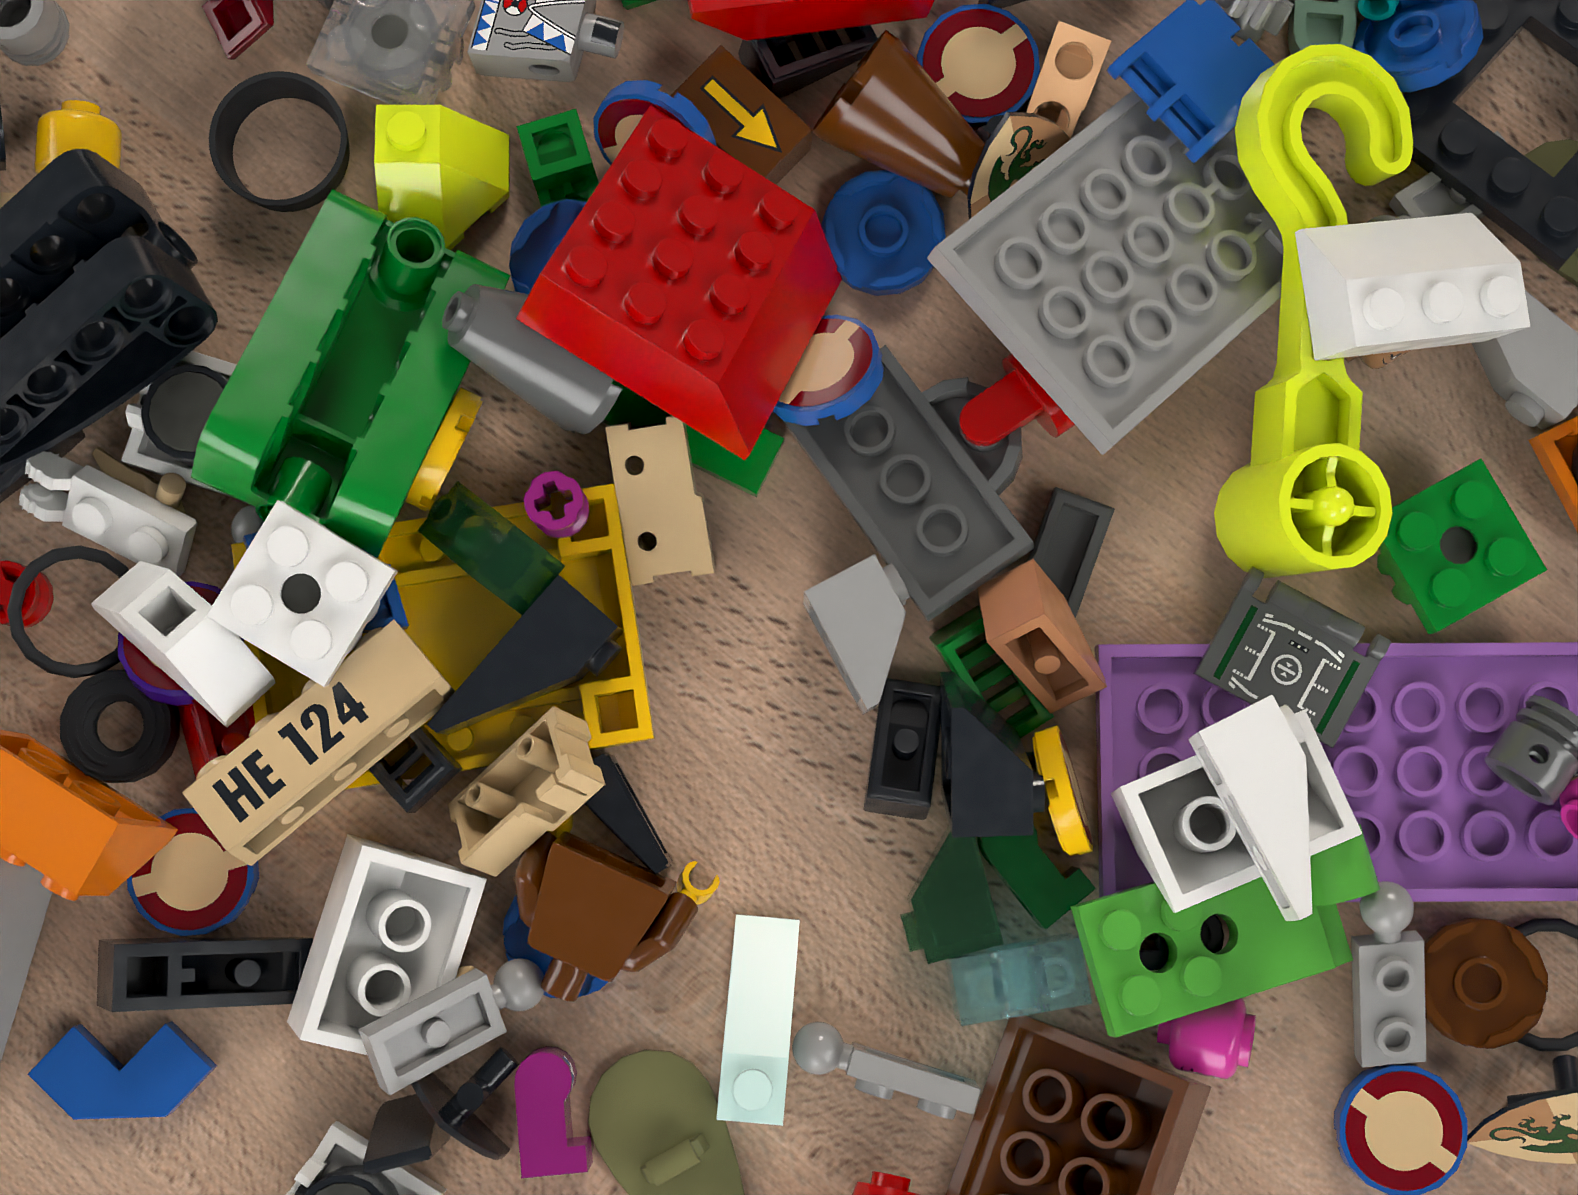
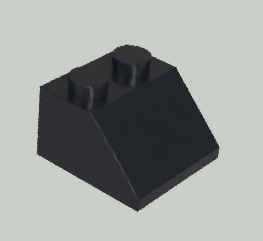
M953 671L940 672L941 794L952 838L1033 835V812H1044L1045 808L1043 776L1039 775V772H1036L1034 752H1025L1018 731Z

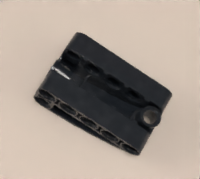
M73 149L56 157L0 208V472L55 446L131 399L205 341L215 330L218 322L217 312L191 270L198 263V259L190 246L173 228L163 222L146 191L137 181L97 153L88 149Z

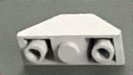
M139 561L91 603L96 612L226 727L230 726L276 683L274 677L238 635L206 617L212 606L170 569Z

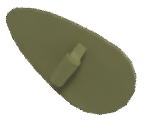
M644 1049L621 1057L601 1075L590 1097L588 1125L595 1148L616 1180L629 1195H745L739 1164L727 1123L724 1120H717L718 1101L709 1081L693 1062L672 1051Z

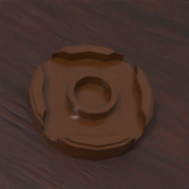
M1464 918L1441 926L1424 941L1425 1018L1442 1036L1464 1046L1495 1049L1517 1042L1537 1025L1546 1002L1548 973L1539 951L1520 931L1494 919Z

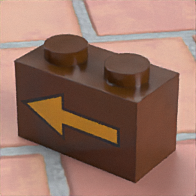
M722 45L670 95L674 98L678 92L696 106L707 119L718 148L776 185L811 150L812 129Z

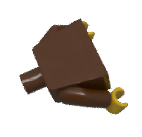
M572 814L553 832L547 830L522 853L514 874L520 919L526 926L530 927L527 944L552 957L541 982V988L556 998L574 1002L577 1000L588 974L603 981L612 982L620 970L639 972L676 947L698 912L697 905L706 902L717 890L720 883L719 876L716 875L707 889L699 890L694 888L689 881V874L698 861L688 863L680 873L677 882L659 873L655 874L648 868L571 834L570 831L573 827ZM675 885L677 892H673Z

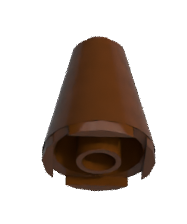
M884 30L857 64L858 68L848 81L843 83L815 124L812 132L825 143L943 196L952 198L959 190L968 195L972 173L985 143L902 41L888 30Z

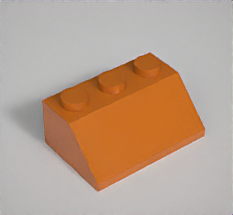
M0 730V859L24 867L27 863L44 874L40 883L51 892L73 901L78 900L79 896H109L173 839L178 829L106 783L85 775L74 763L28 734Z

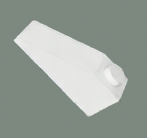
M1270 695L1197 732L1188 740L1285 921H1296L1313 914L1306 755L1300 746V743L1305 741V735L1293 711L1287 705L1279 707L1273 695Z

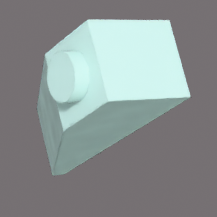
M736 914L717 1120L783 1126L799 919Z

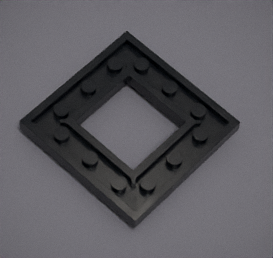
M1473 0L1478 7L1484 37L1476 56L1459 73L1436 86L1414 92H1401L1410 111L1413 135L1411 160L1428 173L1433 172L1442 179V184L1450 190L1452 188L1466 198L1465 201L1467 203L1475 205L1483 212V215L1559 271L1578 249V151L1556 176L1552 177L1455 103L1523 28L1578 67V0Z

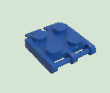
M1186 0L1120 55L1106 70L1114 80L1121 77L1150 107L1146 114L1154 122L1160 118L1189 149L1185 155L1193 164L1235 128L1242 97L1262 72L1275 65L1251 38H1248L1240 46L1232 40L1241 28L1215 0H1206L1201 5L1195 0Z

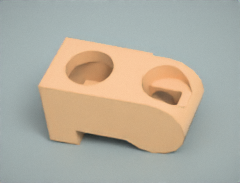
M1058 21L1026 113H1034L1054 121L1071 139L1081 111L1085 110L1111 40Z

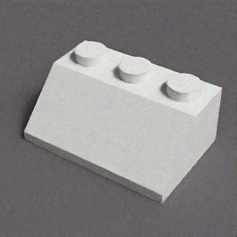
M1473 213L1306 228L1295 232L1315 361L1484 342L1531 327L1521 262Z
M1306 710L1295 713L1305 735V741L1300 743V746L1306 755L1311 856L1362 834V831ZM1197 755L1123 785L1111 793L1138 856L1174 913L1262 877Z
M347 834L287 1023L298 1038L316 1044L367 1055L358 1029L456 978L487 879L408 850Z

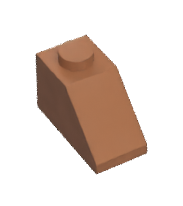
M1034 559L977 588L987 643L1050 714L1107 687L1105 677L1064 595Z

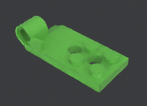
M1358 824L1362 831L1361 835L1310 856L1313 914L1301 920L1285 921L1262 877L1176 913L1172 911L1154 881L1070 906L1108 1036L1120 1037L1316 975L1353 961L1336 904L1357 899L1380 890L1361 824ZM1214 914L1220 916L1226 922L1229 929V939L1226 946L1216 953L1210 952L1203 945L1200 935L1202 924L1208 917ZM1153 933L1162 936L1169 948V957L1166 964L1155 972L1145 968L1139 956L1142 941Z

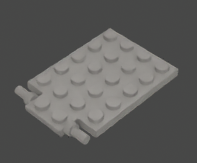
M1134 90L935 246L927 257L931 264L1102 455L1119 442L1281 297L1282 235L1273 218L1253 192L1238 162L1235 129L1193 164L1185 155L1189 149L1160 118L1154 122L1146 114L1150 107Z

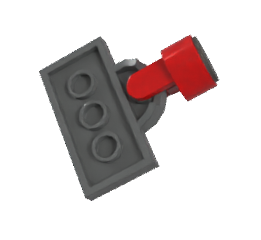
M884 345L880 348L883 355L881 362L884 367L882 381L871 399L854 413L839 420H836L834 415L818 418L820 425L802 426L784 421L787 428L886 565L891 563L894 565L907 588L910 598L928 622L1034 549L1032 539L999 497L1014 481L1023 459L1021 428L1036 419L1051 436L1057 438L1075 426L1012 353L1002 359L1006 376L989 388L970 382L968 377L943 380L921 393L888 347Z

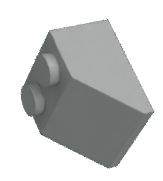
M875 554L804 591L803 599L806 611L862 715L873 710L880 702L906 616L903 606L906 604L905 600L910 598L907 588L894 565L891 563L882 568Z

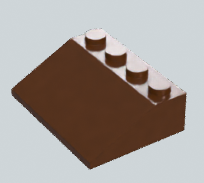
M1012 1010L946 1195H1174L1211 1086Z

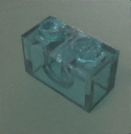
M1066 933L944 954L954 1014L961 1026L1092 1004L1080 938L1074 934Z

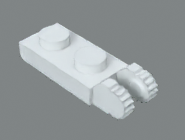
M43 451L27 459L25 474H28V478H32L34 482H37L35 484L29 483L27 486L24 485V488L21 489L19 505L22 506V510H26L27 513H33L34 517L44 522H63L62 526L135 563L143 561L170 569L178 577L185 572L197 526L196 519L89 465L82 467L65 457L60 458L59 454ZM61 490H69V494Z

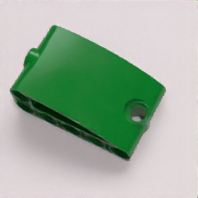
M332 189L204 426L197 444L191 478L256 507V513L263 521H265L277 500L283 501L378 558L407 498V494L471 362L448 344V330L442 327L446 306L457 291L464 293L473 284L505 290L511 275L460 250H457L455 253L445 248L443 235L428 220L409 217L393 223L387 220L386 214ZM400 254L412 255L419 259L421 263L407 261Z

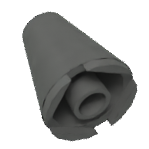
M479 284L471 285L464 293L457 291L449 300L442 319V327L448 330V344L565 431L587 434L604 420L615 404L622 388L611 384L613 379L516 319L529 294Z

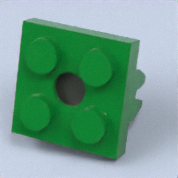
M1481 458L1392 507L1393 513L1388 534L1378 548L1381 554L1377 556V568L1380 573L1387 576L1390 575L1395 582L1391 590L1392 594L1402 603L1412 605L1428 634L1439 632L1547 571L1539 554Z

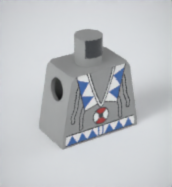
M482 0L467 52L476 74L493 77L572 82L577 78L584 51L614 59L617 58L624 34V22L594 14L596 0Z

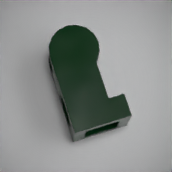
M1034 825L1033 835L977 837V846L984 859L1036 924L1045 930L1070 911V906L1077 905L1096 889L1080 868L1071 866L1063 874L1059 872L1038 846L1037 831Z

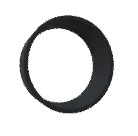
M274 71L258 74L244 80L223 98L214 113L210 125V155L221 179L241 197L269 210L295 212L319 204L328 197L332 189L336 190L348 167L350 144L345 119L338 103L322 85L297 73ZM283 98L306 100L325 110L337 124L341 133V141L336 162L322 182L302 195L280 200L260 198L248 191L239 179L233 161L235 137L248 115L265 103Z

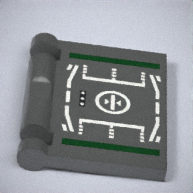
M1252 566L1244 577L1240 589L1194 674L1251 705L1273 695L1279 707L1287 705L1294 714L1306 710L1319 741L1333 748L1379 662L1388 651L1391 640L1377 634L1371 641L1364 657L1353 651V649L1362 637L1365 626L1279 580L1273 585L1265 603L1254 598L1253 594L1261 584L1264 572Z

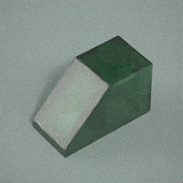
M948 825L907 896L911 912L900 914L909 952L921 950L923 959L927 964L1004 944L976 838H952L950 826Z

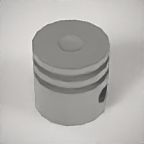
M0 0V50L12 61L24 66H40L53 61L64 50L69 39V21L65 11L55 0Z

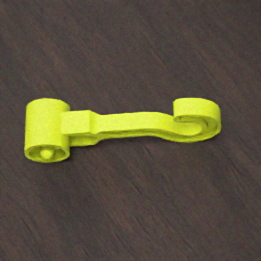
M1342 44L1310 45L1262 72L1242 97L1234 128L1238 162L1253 192L1273 218L1282 235L1283 266L1277 363L1272 379L1255 391L1251 462L1234 471L1222 486L1217 498L1214 517L1217 538L1227 557L1244 572H1248L1252 566L1264 572L1263 578L1355 567L1373 556L1385 540L1393 513L1390 488L1379 466L1359 450L1363 392L1347 375L1344 358L1314 360L1295 232L1300 229L1348 225L1347 213L1331 181L1309 155L1302 141L1301 122L1304 111L1307 108H1316L1327 112L1338 123L1345 140L1346 170L1349 176L1358 184L1373 186L1404 171L1412 158L1413 135L1410 111L1395 79L1370 55Z

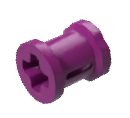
M559 471L544 472L535 477L524 496L525 510L529 518L548 536L555 538L571 537L580 532L587 523L590 510L586 495L575 479L566 477ZM560 491L566 500L573 499V501L564 505L565 516L555 520L549 511H542V509L551 505L550 494Z

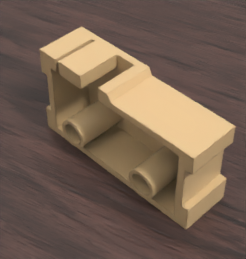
M674 416L666 417V423L632 428L631 422L605 427L631 585L654 583L658 575L691 570L692 576L714 573L715 562L713 550H711L710 531L703 507L705 504L704 495L696 491L686 424ZM631 456H638L643 460V471L635 472L630 468L629 458ZM644 532L652 533L656 537V545H645L641 540V534Z
M553 706L448 804L451 821L457 823L462 848L458 851L461 864L496 877L547 830L553 832L605 785L601 768L594 765L587 743L592 738L587 721Z

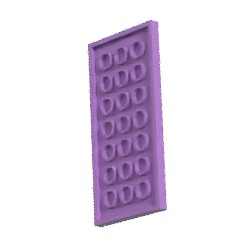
M1578 642L1390 643L1388 651L1379 662L1334 747L1331 748L1321 743L1358 824H1361L1378 882L1389 881L1401 885L1408 891L1413 902L1578 901V840L1567 830L1562 822L1559 798L1554 805L1538 802L1509 785L1485 763L1486 755L1508 725L1513 721H1517L1516 714L1520 709L1526 708L1525 702L1529 696L1538 695L1545 697L1578 716ZM1357 643L1353 651L1365 657L1370 643ZM1098 644L1095 646V659L1105 677L1107 685L1106 688L1095 692L1099 898L1154 881L1134 848L1111 793L1123 785L1195 756L1196 753L1188 740L1190 737L1251 705L1194 674L1209 644ZM1530 757L1532 761L1538 763L1535 759ZM1361 897L1345 902H1360Z

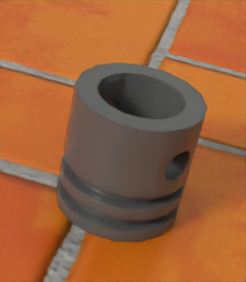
M1532 695L1525 702L1526 708L1520 709L1516 714L1517 721H1513L1508 725L1486 755L1485 763L1501 779L1518 791L1538 802L1554 805L1578 772V716L1552 700ZM1530 757L1535 759L1538 763L1532 761Z

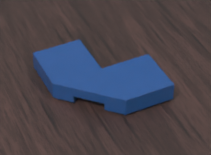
M173 1021L165 1023L125 1066L82 1024L73 1026L28 1075L73 1120L166 1117L183 1103L217 1065Z

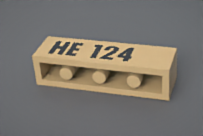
M392 620L384 628L373 629L358 641L354 647V652L343 660L328 686L323 687L310 679L303 687L301 696L281 712L269 714L257 722L251 729L247 740L228 755L219 756L208 762L198 772L196 781L182 793L224 849L252 866L405 740L412 732L434 716L455 693V690L411 637L395 620Z

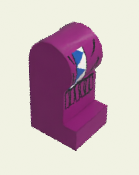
M545 1046L534 1050L521 1062L515 1073L514 1088L521 1179L588 1172L593 1163L591 1136L573 1137L569 1094L576 1083V1066L571 1056L558 1047Z

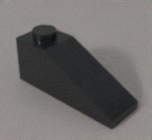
M558 575L427 725L436 733L449 735L580 681L589 671L597 677L613 662L622 650V646L616 640L624 631L564 578Z
M313 938L99 940L97 1006L110 1012L293 1004Z

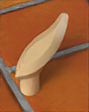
M101 447L96 448L91 453L103 473L186 514L181 501L186 488V482L179 474L166 473L158 482L148 474L119 462Z

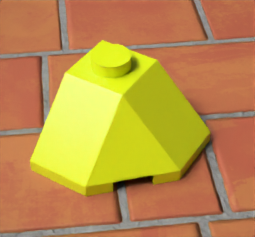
M376 105L374 166L378 211L386 214L387 220L393 223L409 217L428 220L443 235L445 248L453 249L464 239L463 232L486 211L492 213L510 197L509 134L442 105Z

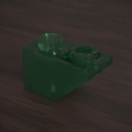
M459 481L454 484L447 494L434 502L429 510L427 519L417 530L472 578L521 615L529 609L565 567L548 551Z

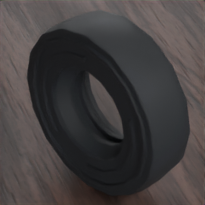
M125 669L105 670L83 680L68 696L60 716V740L68 759L85 775L105 783L136 782L156 773L172 756L180 736V718L177 707L154 701L133 686ZM125 701L133 704L140 711L143 718V732L140 740L133 747L124 751H114L101 742L97 733V722L107 706Z

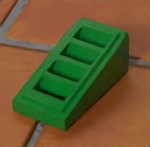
M978 605L931 634L929 639L948 670L957 674L983 700L985 699L981 694L982 692L1012 675L1015 682L986 700V702L996 712H999L1025 696L1029 705L1006 719L1018 731L1020 738L1054 718V715L1050 714L1002 659L971 678L968 670L996 653L987 643L986 639L959 656L955 652L960 646L981 633H985L981 607Z

